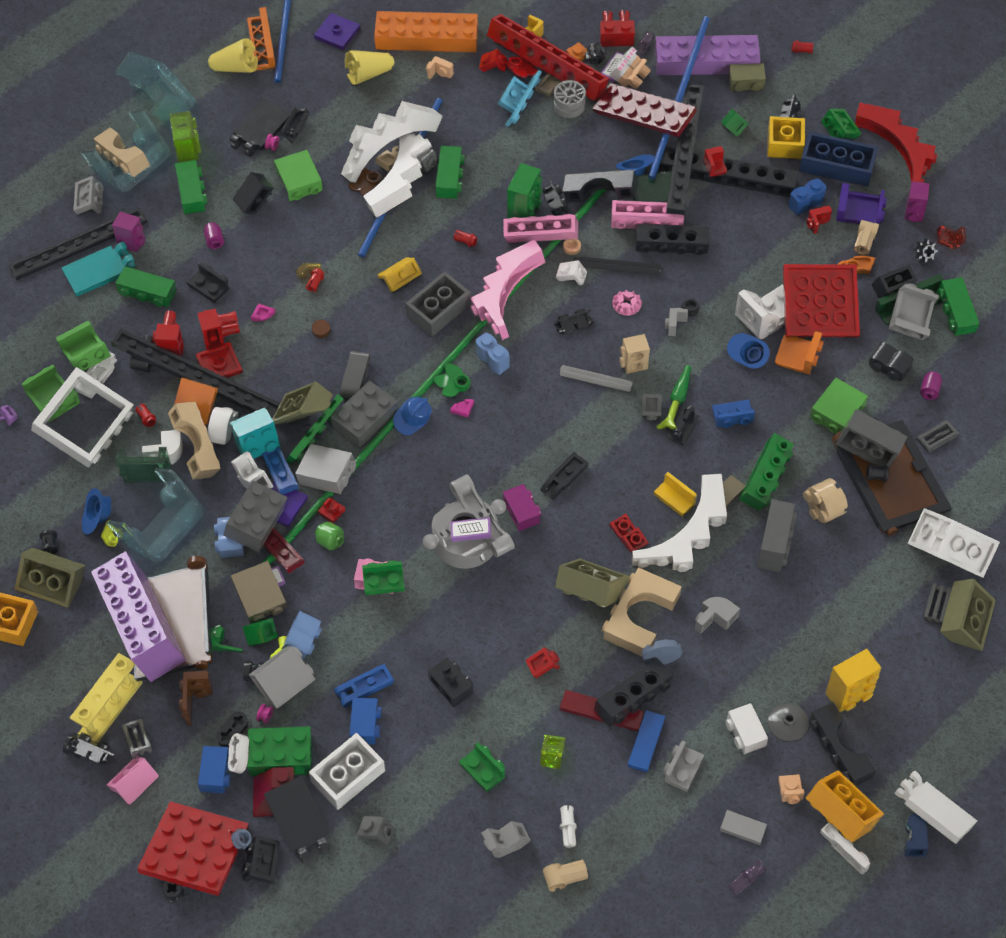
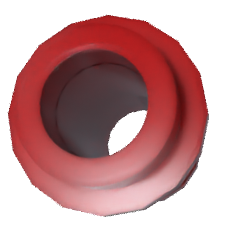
M793 41L792 52H795V54L797 52L812 54L813 42Z
M460 230L455 231L454 241L467 244L468 247L476 245L478 237L474 233L468 234Z
M318 268L312 270L311 277L305 288L308 291L313 289V292H316L320 281L324 279V272Z
M140 404L143 411L137 406L135 412L142 419V424L147 427L154 426L156 424V416L151 414L145 404Z

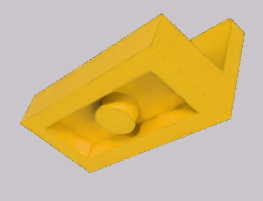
M406 257L377 276L379 279H384L389 290L394 292L421 275L422 272L415 258Z
M669 472L665 474L664 482L654 491V495L682 517L696 504L697 494Z

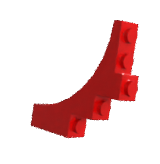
M859 103L855 125L867 129L890 142L904 158L910 172L911 181L924 183V179L921 176H925L926 170L931 168V164L936 163L938 155L934 153L936 146L920 143V136H917L918 128L901 125L902 119L899 118L901 111Z

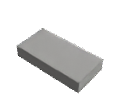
M727 810L720 831L760 845L767 824Z

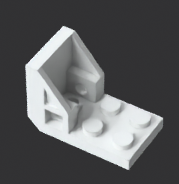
M783 284L762 298L756 293L742 290L738 293L735 315L758 339H764L785 325Z
M925 508L908 542L909 545L982 578L1000 543L978 531Z

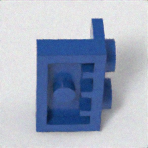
M749 400L712 405L716 427L728 428L735 424L747 425L754 422L755 411L751 409Z

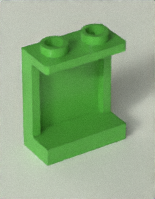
M307 150L274 160L275 171L285 186L289 201L300 200L304 196L315 195L323 191L321 178Z
M89 321L56 337L62 352L74 369L77 367L85 371L111 357L106 344L97 336Z
M51 365L33 377L27 378L22 383L25 394L41 413L65 381L58 374L56 367ZM74 389L52 415L48 423L80 404L78 394Z
M835 378L812 407L810 418L816 424H822L830 432L836 434L842 431L856 409L863 410L866 406L868 395Z

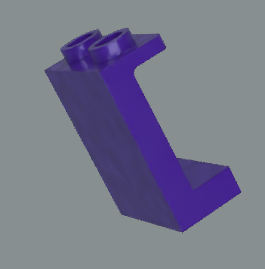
M842 183L836 221L859 225L861 220L879 224L880 221L883 222L885 211H882V207L885 208L887 197H884L885 190H881L880 195L849 191V184Z

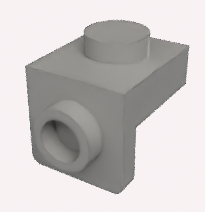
M670 308L669 318H665V329H668V336L676 335L677 321L687 322L688 309Z

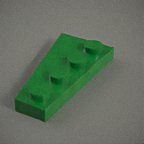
M339 394L336 395L328 409L322 413L286 459L287 463L292 465L295 460L299 463L305 455L303 450L306 447L309 448L310 444H314L316 439L313 437L317 433L321 435L327 427L325 422L327 420L331 421V416L336 412V408L344 398Z

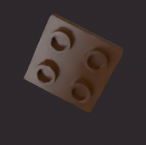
M208 671L183 672V679L179 683L180 692H182V698H179V710L182 711V719L186 720L187 726L192 725V696L205 698L207 695H213V686Z

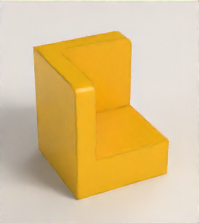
M529 15L526 29L541 37L543 35L544 21Z

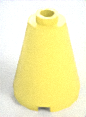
M247 38L241 39L211 54L208 64L213 71L251 73L257 70L258 58L257 56L254 57L253 51H256L255 46Z
M351 50L345 55V68H349L350 74H347L352 85H358L388 72L394 66V59L389 53Z

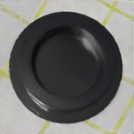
M687 299L682 303L681 308L688 309V316H695L698 314L700 306L696 300Z

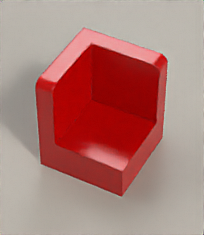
M722 146L705 149L704 163L710 177L727 173L723 162L724 150Z

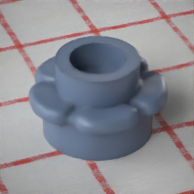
M237 829L231 836L232 843L237 849H246L252 840L251 834L245 829Z

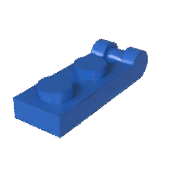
M384 663L337 686L334 692L338 697L340 696L343 708H347L352 705L353 698H365L393 684L394 679ZM352 689L353 693L348 695L347 691Z

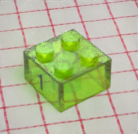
M191 111L170 114L178 163L198 160V153H201L200 142H197L199 141L198 129H194L197 128L195 117L192 118Z

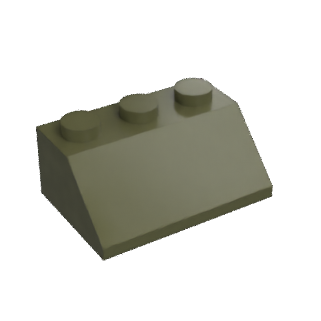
M316 381L288 392L284 395L272 420L275 425L305 419L310 415L325 411L331 404L330 400L333 394Z
M32 547L21 554L14 590L68 608L82 583L85 565Z
M579 558L559 565L555 588L561 589L565 594L577 595L581 600L593 601L597 606L607 607L610 604L616 603L630 576Z
M975 579L955 581L940 632L951 642L982 651L996 600Z

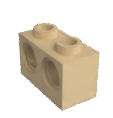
M645 334L623 338V344L620 347L622 357H619L621 368H625L626 374L648 369L650 348Z

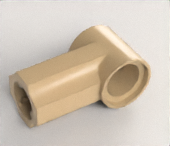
M861 220L854 251L862 255L869 254L879 224Z
M583 860L565 865L551 864L543 869L548 889L551 892L556 891V888L563 889L567 884L588 879L587 868Z

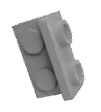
M91 176L75 182L73 211L77 214L93 209L97 214L102 212L104 188L102 183L95 177Z
M682 740L680 746L676 745L671 755L674 758L671 763L667 762L663 774H665L664 782L687 792L704 755L686 747V742Z

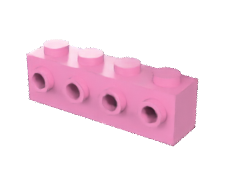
M613 200L611 228L637 229V223L683 225L684 215L666 213L667 203Z
M571 214L561 216L547 215L545 217L530 216L527 218L512 217L504 219V238L507 243L530 242L532 240L578 239V220L575 215Z

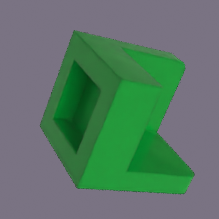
M733 108L721 121L737 137L749 124Z
M273 618L252 622L243 626L249 646L266 643L278 637Z

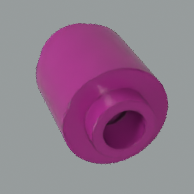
M215 222L206 224L203 233L207 246L211 249H218L223 246L224 238L221 227Z
M931 371L923 378L920 394L926 400H933L939 396L942 384L939 373Z

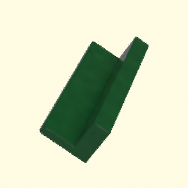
M939 274L914 285L919 289H928L937 294V289H939L944 278ZM898 291L877 300L875 310L885 325L890 324ZM938 298L934 306L942 303V300Z

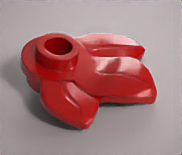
M510 57L506 64L507 68L522 78L534 76L538 71L532 66L531 62L519 57Z

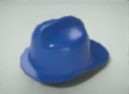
M640 155L616 164V168L620 169V171L634 170L639 180L644 177L646 167L653 164L655 156Z
M736 334L728 342L727 350L729 356L734 361L749 368H760L769 359L770 350L768 345L749 334Z
M411 397L402 404L393 417L394 427L398 432L403 435H411L429 421L432 409L428 399Z
M96 488L91 489L86 497L82 516V531L86 535L91 534L96 529L98 523H103L111 513V498L102 495Z

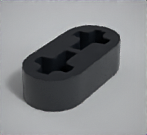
M236 712L232 714L218 731L217 741L221 747L229 748L232 736L236 733L243 734L247 729L248 719L244 713ZM242 719L243 724H237L235 727V720L239 721ZM230 733V740L226 739L225 741H223L222 736H228V734Z

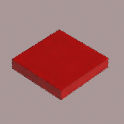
M230 342L195 354L200 366L225 378L243 373Z

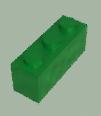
M441 146L436 181V198L457 199L458 192L461 193L462 182H459V180L463 179L464 171L461 165L465 164V154H462V147Z
M196 160L175 163L184 215L205 211L204 205L208 203L206 194H202V191H205L204 181L199 179V177H203L201 166L197 167Z
M125 266L116 281L117 291L120 295L134 297L141 302L148 301L158 307H169L177 291L174 280Z
M963 277L941 281L940 287L937 289V295L942 300L943 312L948 317L949 329L953 330L955 336L976 332L980 323Z

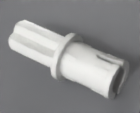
M566 805L560 808L562 821L560 829L563 833V845L571 848L576 845L575 829L577 826L574 823V808L569 806V810H567Z

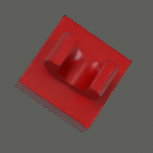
M328 498L318 510V514L328 521L335 523L345 512V507L332 498Z

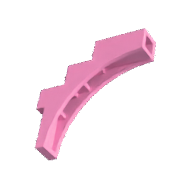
M535 240L497 257L498 265L495 266L497 271L483 278L485 282L483 286L484 292L471 297L473 305L470 308L474 316L478 315L481 321L486 320L488 324L492 323L491 327L495 335L499 334L502 340L509 337L503 320L504 307L508 296L524 276L545 263L542 250Z

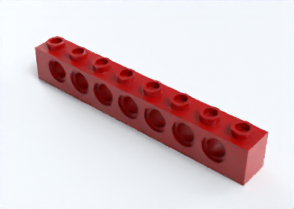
M499 14L491 18L487 36L494 42L501 44L507 50L516 53L520 58L526 59L534 66L546 71L547 74L549 73L561 80V82L572 80L580 83L585 88V95L591 100L599 99L605 92L609 81L607 76L506 16Z

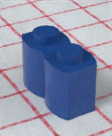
M820 179L809 181L805 186L798 187L791 192L788 207L796 215L805 213L810 207L818 206L824 201L827 187Z

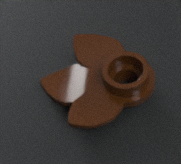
M363 168L356 183H349L348 188L353 191H360L361 195L364 196L381 183L383 179L379 172Z

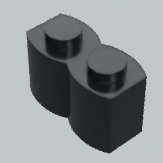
M880 342L870 357L869 366L876 372L885 373L892 380L902 381L912 367L914 358L903 351L896 350L887 343Z

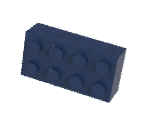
M809 132L799 171L869 186L878 146Z

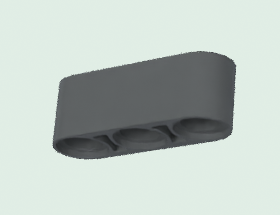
M351 351L341 385L340 396L342 398L350 399L364 386L365 382H363V379H366L369 368L367 364H370V353Z

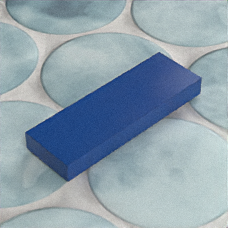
M276 447L271 452H264L262 454L263 460L279 493L283 495L299 489L280 447Z
M645 711L628 767L648 772L665 721L664 715Z

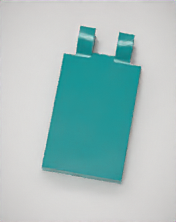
M122 241L114 249L111 246L106 247L61 269L77 297L117 280L124 266L134 268L136 265L134 258L128 253L127 246Z

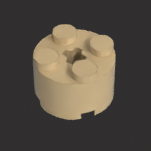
M831 478L811 486L803 492V497L808 502L810 508V516L813 520L818 519L821 523H827L845 514L847 511H844V509L848 508L841 487L837 489L834 485L836 482Z

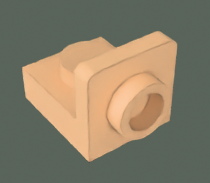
M436 56L426 67L429 79L433 77L435 72L442 77L446 76L448 78H451L454 74L453 63Z
M799 774L778 777L782 802L796 804L803 800L805 792L802 789Z

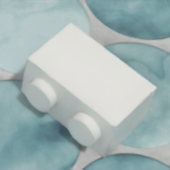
M751 703L728 711L726 726L729 731H733L735 745L738 749L742 750L743 754L766 747L768 737Z

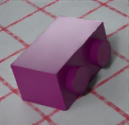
M911 181L904 219L912 222H922L928 202L929 183Z
M119 212L112 224L116 242L119 244L124 241L128 250L137 252L145 243L140 217Z
M524 484L503 492V501L506 504V509L518 531L539 524L540 516L542 515L540 507L533 502L532 492L527 490Z

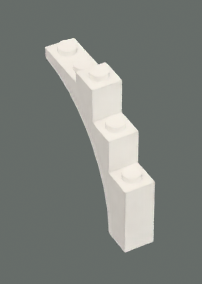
M402 101L395 117L379 113L372 129L356 125L349 140L353 147L341 174L350 182L356 183L368 161L390 141L411 132H436L443 116L432 108Z
M408 133L399 137V152L391 171L381 183L363 196L368 208L376 218L412 197L410 183L423 176L420 168H422L420 159L432 147L427 138L424 139L420 134L415 136L414 133Z
M722 474L702 475L700 503L688 524L678 534L662 544L648 549L633 551V566L644 568L652 564L666 566L672 563V569L679 572H686L692 569V548L703 549L709 547V525L717 527L726 524L727 512Z

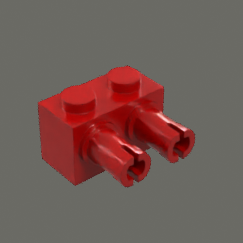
M624 10L619 12L620 21H613L612 11H608L609 15H607V11H604L602 13L603 21H600L599 33L602 47L634 46V20H630L629 11L625 10V15Z
M216 309L197 313L206 350L224 344V337L240 333L236 311L221 315L217 314Z
M166 311L163 324H157L156 331H153V342H155V345L182 357L184 342L180 325L175 322L176 313Z

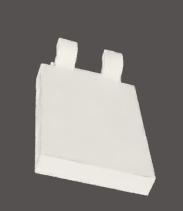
M913 771L909 777L914 782L910 779H905L900 784L905 791L899 788L894 794L905 799L907 807L956 844L973 828L977 820L927 781L923 784L921 776L916 771Z

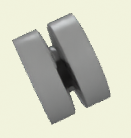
M572 80L559 83L554 89V110L556 113L565 118H574L582 114L585 109V88L583 85Z

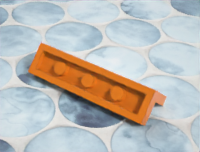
M266 7L259 8L260 16L247 18L250 40L255 49L260 45L266 48L262 53L253 51L254 57L258 55V61L261 58L268 61V64L258 65L257 70L276 68ZM261 21V25L258 28L251 25V22ZM257 33L263 35L260 40L254 38Z

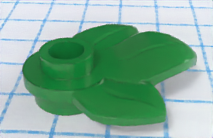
M449 363L445 365L446 374L433 378L435 384L443 389L442 395L446 397H454L459 392H465L471 385L470 379L462 373L461 368Z

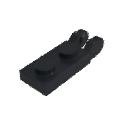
M573 452L549 476V479L542 485L540 491L543 493L547 492L554 483L557 487L549 496L554 500L562 490L564 491L588 467L589 463Z

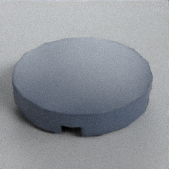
M659 640L654 642L653 646L647 645L642 650V659L646 664H649L656 658L663 664H668L679 659L682 655L680 643L677 644V641Z

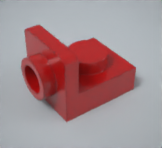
M830 205L809 211L806 223L814 234L818 232L819 224H825L830 221L832 214Z
M545 647L525 660L535 678L540 677L552 668L556 670L561 668L558 663L560 659L556 652Z

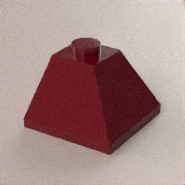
M293 767L271 768L253 777V817L273 816L263 794L294 780L295 773Z

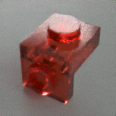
M942 225L937 228L938 244L951 249H957L966 241V227L961 226L956 231Z

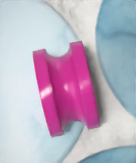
M269 134L265 141V148H271L272 151H275L279 145V136L273 137V134Z
M262 704L258 710L256 720L259 722L262 720L264 724H268L273 715L274 708L271 706L267 708L266 704Z

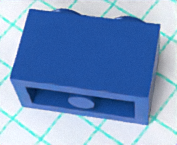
M353 698L350 738L357 733L367 744H375L376 737H380V725H377V718L381 719L382 706H378L376 698Z
M203 746L198 779L200 792L225 793L226 787L230 786L228 747Z

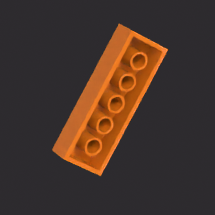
M377 11L374 35L375 50L477 52L478 14Z

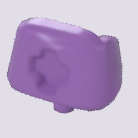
M9 405L0 407V421L4 419L7 425H11L18 419L16 412Z

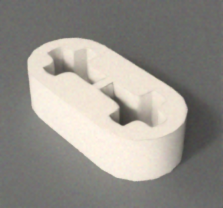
M239 733L234 734L230 740L228 769L241 774L246 769L248 763L249 739L247 736Z

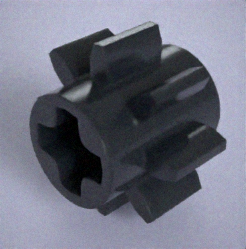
M592 43L586 48V60L590 59V63L599 64L606 59V48L602 47L601 43Z
M924 239L923 242L917 241L918 245L913 249L917 253L916 258H922L924 262H927L928 258L934 259L935 253L938 252L934 248L936 243H929L928 239Z

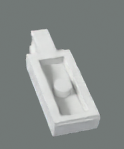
M109 352L111 357L90 367L86 372L102 384L113 372L114 364L117 361L115 354ZM78 382L75 386L77 392L91 399L96 394V392L81 382Z
M828 823L821 829L820 833L831 843V846L860 874H864L870 866L868 857L863 852H858L853 847V843L841 836L834 825Z

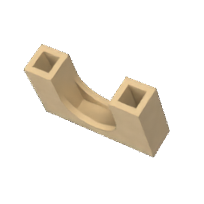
M638 567L636 573L630 575L629 586L620 594V602L618 605L615 604L610 614L612 617L609 621H605L602 631L604 632L603 639L642 656V650L647 645H650V647L654 645L656 634L635 625L627 615L628 609L637 602L650 601L672 611L681 595L682 586Z

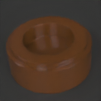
M317 320L313 323L312 333L315 337L325 338L330 334V324L327 321Z

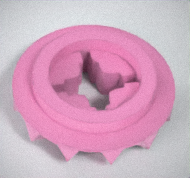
M626 289L624 292L619 291L617 295H614L612 305L616 312L628 316L640 310L642 300L640 295H636L634 291L628 292ZM624 299L630 301V304L624 303Z

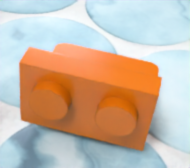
M815 331L812 341L798 337H786L784 335L775 359V365L810 375L812 367H816L819 356H817V352H821L824 341H821L822 333Z

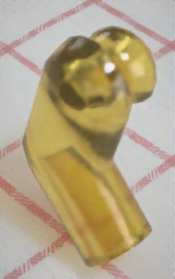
M303 263L296 270V274L299 278H305L315 268L321 269V263Z

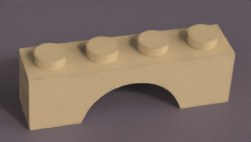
M112 128L93 138L96 143L95 149L100 155L103 154L108 161L111 160L116 167H120L125 174L128 173L134 177L150 166L144 152L136 146L124 149L125 146L119 133Z
M196 402L175 404L168 412L174 430L187 435L194 445V455L187 462L192 479L213 477L221 469L220 463L215 455L213 444L210 442L207 428L203 423Z

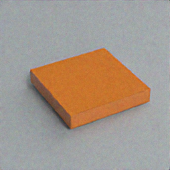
M181 378L174 405L177 403L196 402L203 423L208 425L218 388Z

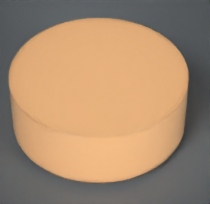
M566 239L563 242V250L569 255L578 254L581 250V243L578 239Z

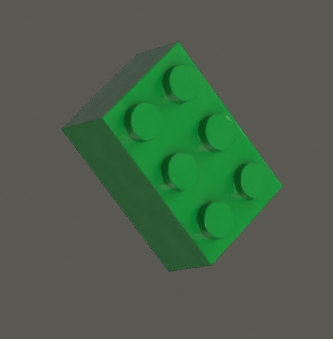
M520 163L507 189V219L536 216V209L539 210L542 205V200L540 199L542 194L540 186L543 180L541 169Z
M311 727L248 729L249 750L247 768L249 776H257L271 768L293 767L295 775L309 774V771L312 770Z

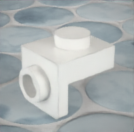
M579 260L560 263L556 278L558 281L575 280L578 285H583L587 271Z

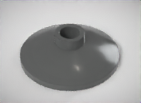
M781 704L770 712L768 726L772 734L778 739L796 741L807 733L809 719L800 707L793 704ZM790 717L793 721L788 722L786 718Z

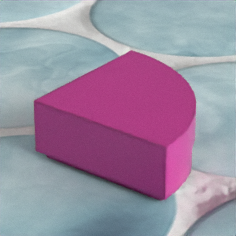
M258 304L251 316V321L267 320L274 315L275 309Z
M465 399V401L455 403L451 407L450 413L468 418L474 405V400Z

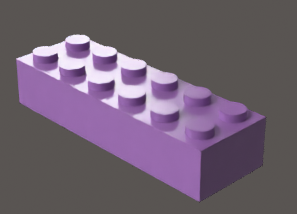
M758 35L704 36L691 75L728 74L729 65L760 64ZM656 36L655 59L657 75H684L697 36Z

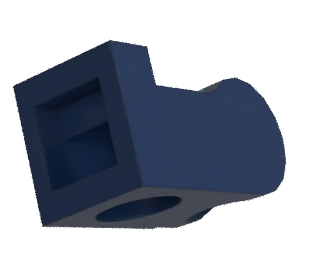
M915 813L909 816L905 829L909 835V841H906L904 854L905 856L926 857L929 849L926 821Z

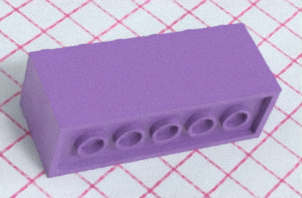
M126 551L91 571L131 660L151 682L186 662L146 575Z

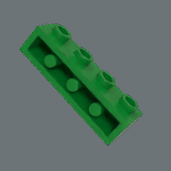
M776 433L767 440L739 498L740 501L758 511L764 506L767 507L772 500L771 492H774L778 487L779 482L777 480L786 470L784 465L793 455L791 451L794 446L793 443Z

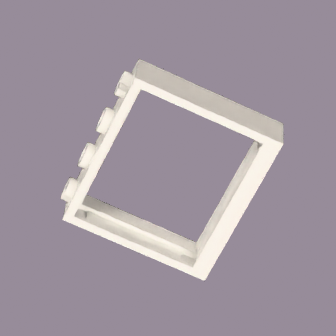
M76 367L35 419L31 431L89 468L92 463L96 464L102 456L100 452L103 449L107 450L112 443L110 439L113 435L118 436L123 428L121 426L122 423L130 420V417L133 415V404ZM78 382H81L122 410L90 453H87L45 425Z

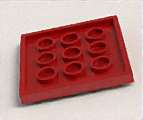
M857 264L783 265L786 337H813L815 331L822 333L821 337L860 336Z
M170 801L137 868L138 873L219 896L239 852V849L232 843V833L237 829L248 831L249 823Z

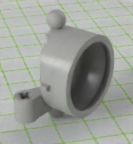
M467 474L450 482V489L457 502L445 504V507L434 515L432 534H428L423 538L424 547L430 550L434 549L438 557L446 564L462 569L480 566L487 562L493 554L499 557L514 549L515 546L512 538L500 528L497 522L496 514L499 515L505 512V502L501 499L494 500L491 505L485 501L483 502L475 490L473 481ZM461 516H469L473 519L490 517L492 538L452 542L451 522Z

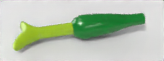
M685 366L683 373L673 388L670 396L672 404L668 416L657 425V429H677L674 418L679 405L683 404L686 399L689 377L692 370L691 366Z

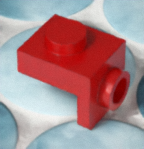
M495 49L481 56L479 69L485 72L497 67L501 72H504L506 70L507 58L498 49Z

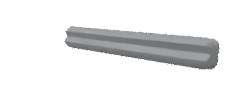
M562 365L560 369V375L627 392H630L633 383L629 380Z

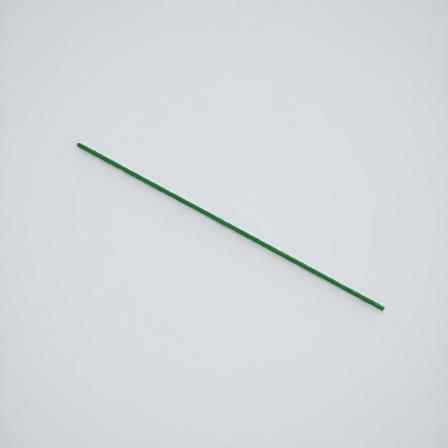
M607 189L597 190L575 214L578 221ZM552 240L542 251L544 259L561 240ZM533 269L530 273H528L518 282V284L513 288L512 292L508 296V299L515 293V291L524 283V281L533 273L535 269ZM480 320L411 397H421L434 383L433 378L445 371L446 363L451 364L488 322ZM393 417L355 458V470L394 428ZM326 491L284 537L289 544L316 515L324 502L333 496V492ZM269 554L262 563L268 561L271 565L275 559Z

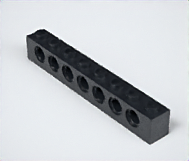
M665 148L657 173L672 175L675 148ZM693 153L690 179L784 197H790L791 192L796 187L798 171L724 157L723 162L727 173L710 177L704 163V153Z

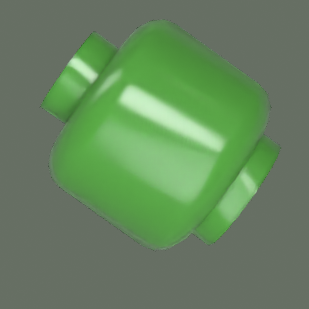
M325 522L317 527L315 536L316 542L328 550H335L342 546L344 543V530L332 522Z

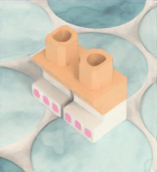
M631 47L609 76L623 87L629 84L636 90L643 82L636 75L638 74L644 79L651 70L645 65L647 60L638 57L635 54L637 50Z

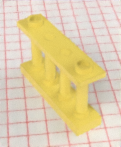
M118 653L70 716L72 721L83 726L78 734H81V732L86 733L92 737L93 741L99 742L140 687L142 681L136 682L134 675L130 674V671L135 666L131 659Z

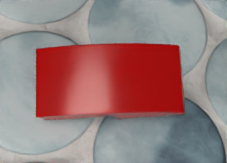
M627 514L610 522V528L631 553L649 544L638 527L635 528Z

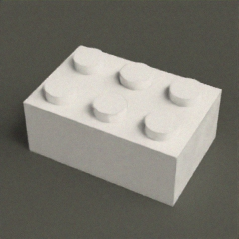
M356 733L310 770L309 775L312 784L339 810L385 772V766L381 757Z

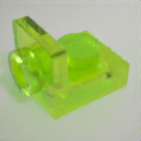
M545 734L541 750V766L560 769L565 737Z

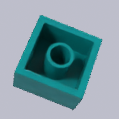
M266 408L230 422L236 446L241 455L247 451L255 459L262 456L266 451L271 452L276 447H280L274 421Z

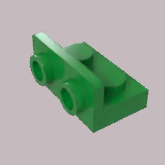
M829 109L821 120V123L832 137L845 139L859 138L861 135L860 130L845 109Z
M391 560L387 563L372 562L362 565L365 595L405 591L402 561Z
M479 742L474 744V750L459 761V765L486 793L505 778L504 764L499 759L495 760L491 756L490 750L485 745L481 746Z

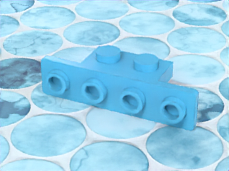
M540 70L535 73L528 85L516 77H513L498 102L500 106L512 113L506 123L507 127L512 123L515 124L520 118L519 112H522L526 107V99H529L534 93L532 88L536 87L541 80L539 78Z

